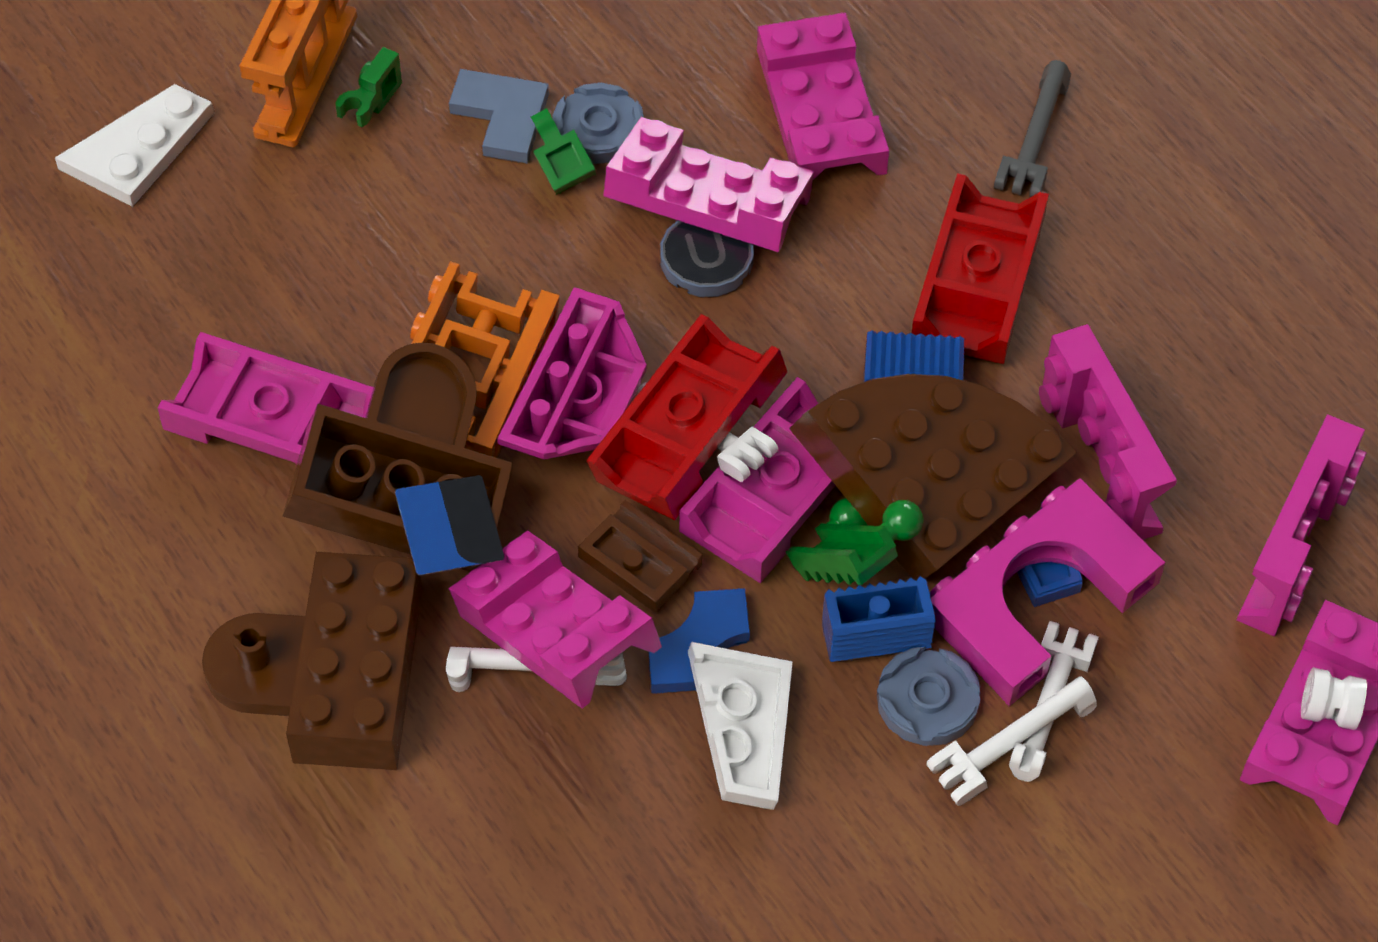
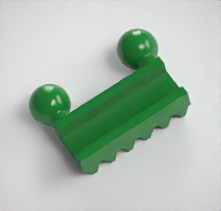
M844 498L836 502L832 507L829 515L830 521L826 524L821 523L815 528L821 539L819 544L814 548L792 546L785 552L795 570L800 573L805 581L813 578L816 582L824 579L826 583H830L834 579L837 584L845 581L848 585H851L855 581L861 586L898 557L894 543L895 539L907 541L920 533L924 522L923 513L912 501L897 500L885 509L880 526H868L859 512Z

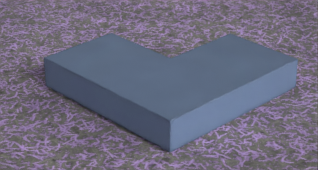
M460 69L449 101L450 113L490 120L482 145L483 156L528 164L537 135V129L531 116L545 109L549 96V84Z

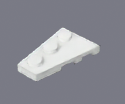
M174 84L55 157L57 168L133 207L214 115L212 102Z
M691 642L688 656L721 799L723 801L774 810L779 797L793 661Z

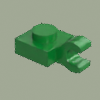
M383 47L372 62L368 61L365 63L359 74L358 84L360 88L346 91L336 100L335 106L338 118L342 119L347 111L351 109H358L356 113L357 126L364 127L370 122L373 112L379 114L402 84L399 53Z
M547 108L531 116L545 144L533 152L556 195L597 174L575 130L561 135Z

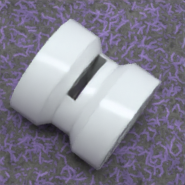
M1313 667L1309 672L1303 692L1301 718L1319 722L1324 718L1334 719L1338 727L1350 730L1357 729L1366 700V679L1349 675L1340 680L1333 677L1328 670Z

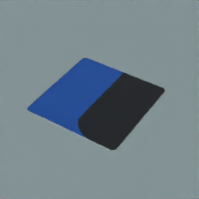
M478 475L400 488L395 491L418 575L504 559L503 549L482 476Z

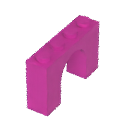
M1081 478L1067 489L1064 486L1054 489L1043 501L1041 510L1031 518L1027 516L1018 518L1006 530L1004 534L1005 539L992 549L989 546H985L978 550L968 561L967 569L954 580L951 576L942 579L930 591L935 614V629L1009 707L1048 675L1052 657L1015 619L1005 603L1003 588L1016 572L1027 565L1040 562L1065 564L1080 571L1121 613H1124L1160 583L1165 562Z

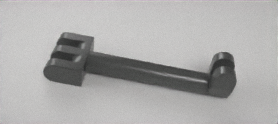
M1053 60L1044 68L1039 85L1041 91L1018 159L1003 155L994 182L995 189L1003 190L1008 176L1015 177L1011 193L1021 195L1026 180L1033 182L1030 187L1029 198L1042 192L1048 167L1037 165L1036 161L1058 95H1066L1069 87L1071 73L1064 62Z

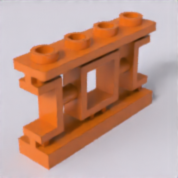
M271 0L239 65L241 77L254 81L252 91L265 95L266 103L253 128L256 139L289 147H296L357 19L356 8L346 6L348 0Z
M450 261L444 276L436 275L431 284L428 294L430 305L427 312H419L414 320L410 339L413 340L411 344L432 343L449 350L451 346L491 359L481 383L475 381L477 390L475 406L486 409L492 393H495L476 437L474 436L476 417L472 416L465 448L498 458L502 445L498 444L497 438L557 322L560 295L541 290L538 299L532 298L531 291L523 289L516 306L512 307L476 295L478 274L471 271L468 272L467 276L460 274V264ZM456 295V313L476 319L472 327L448 319L445 321ZM526 318H529L511 359H508L510 340L491 334L493 327L497 326L519 334Z

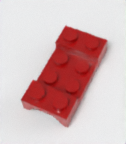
M957 173L915 311L911 333L914 335L921 333L924 336L932 334L935 337L938 335L943 337L951 335L954 338L961 336L964 338V355L1004 364L1029 268L1043 226L1049 194L1039 192L1018 204L983 196L967 175Z
M700 314L586 460L596 482L672 520H676L680 514V509L702 486L703 480L699 471L750 404L761 408L788 373L780 349L771 346L764 353L760 354L731 341L709 317Z

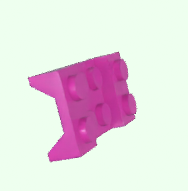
M846 12L758 26L757 52L789 162L814 171L813 180L825 168L863 163L877 175L887 174L889 148L878 115L873 116L855 59L856 44Z
M640 117L606 167L604 197L772 251H780L793 212L799 203L807 205L809 202L814 171L797 166L789 161H780L771 157L763 170L753 168L743 162H734L709 154L702 149L682 145L684 130L666 125L659 120Z
M1086 324L1052 335L1048 357L1044 360L1045 374L1043 384L1039 387V396L1047 413L1054 414L1062 429L1078 424L1079 433L1084 443L1088 446H1093L1099 457L1101 473L1105 481L1110 484L1105 503L1142 540L1162 534L1164 528L1150 503L1176 485L1177 479L1089 325Z
M200 332L196 339L191 371L174 400H161L157 408L163 430L208 444L212 436L294 462L297 465L306 429L317 404L365 418L373 387Z
M798 377L754 426V428L771 437L776 442L779 449L778 452L771 458L762 455L765 463L757 470L747 466L751 475L743 482L726 474L718 466L680 509L679 532L760 584L784 557L785 551L790 548L792 536L836 486L789 429L804 413L818 404L806 382Z
M1328 414L1326 415L1253 569L1252 575L1256 579L1239 612L1237 621L1274 637L1283 619L1289 622L1293 621L1313 568L1305 565L1311 545L1305 543L1304 540L1306 536H1310L1318 517L1328 521L1336 503L1344 507L1347 505L1367 452L1358 449L1365 429Z
M528 530L503 548V560L481 564L449 588L461 618L580 708H584L590 703L599 670L632 645L652 653L662 648L652 617L620 595L613 601L565 568L562 565L558 551Z
M1325 600L1283 690L1246 761L1240 781L1249 785L1269 781L1280 783L1314 799L1327 821L1338 826L1378 739V623ZM1313 667L1328 670L1333 677L1340 680L1349 675L1366 679V700L1357 729L1350 730L1338 727L1334 719L1324 718L1319 722L1301 718L1303 692L1307 677Z

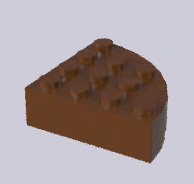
M904 374L865 381L836 392L809 409L789 428L869 526H880L885 509L897 500L912 501L921 509L924 522L920 533L907 541L894 540L898 554L896 560L915 581L920 576L925 579L937 571L1077 453L1050 424L1019 402L983 385L939 375Z

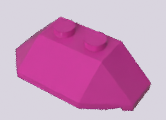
M576 287L573 288L497 438L499 445L541 459L595 450L631 404L647 371V364L625 319V314L619 301Z

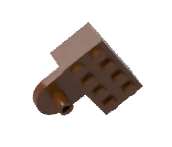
M432 343L409 344L394 351L383 363L374 383L365 418L317 404L306 429L282 517L411 554L395 491L400 488L480 475L483 477L497 528L512 462L465 448L477 397L475 380L466 363L457 354L440 345ZM481 564L458 569L471 572Z
M316 552L305 616L268 613L245 614L227 621L211 635L204 648L202 667L206 683L212 695L224 706L238 712L289 716L286 736L293 763L397 770L422 595L421 576L416 573L413 558Z

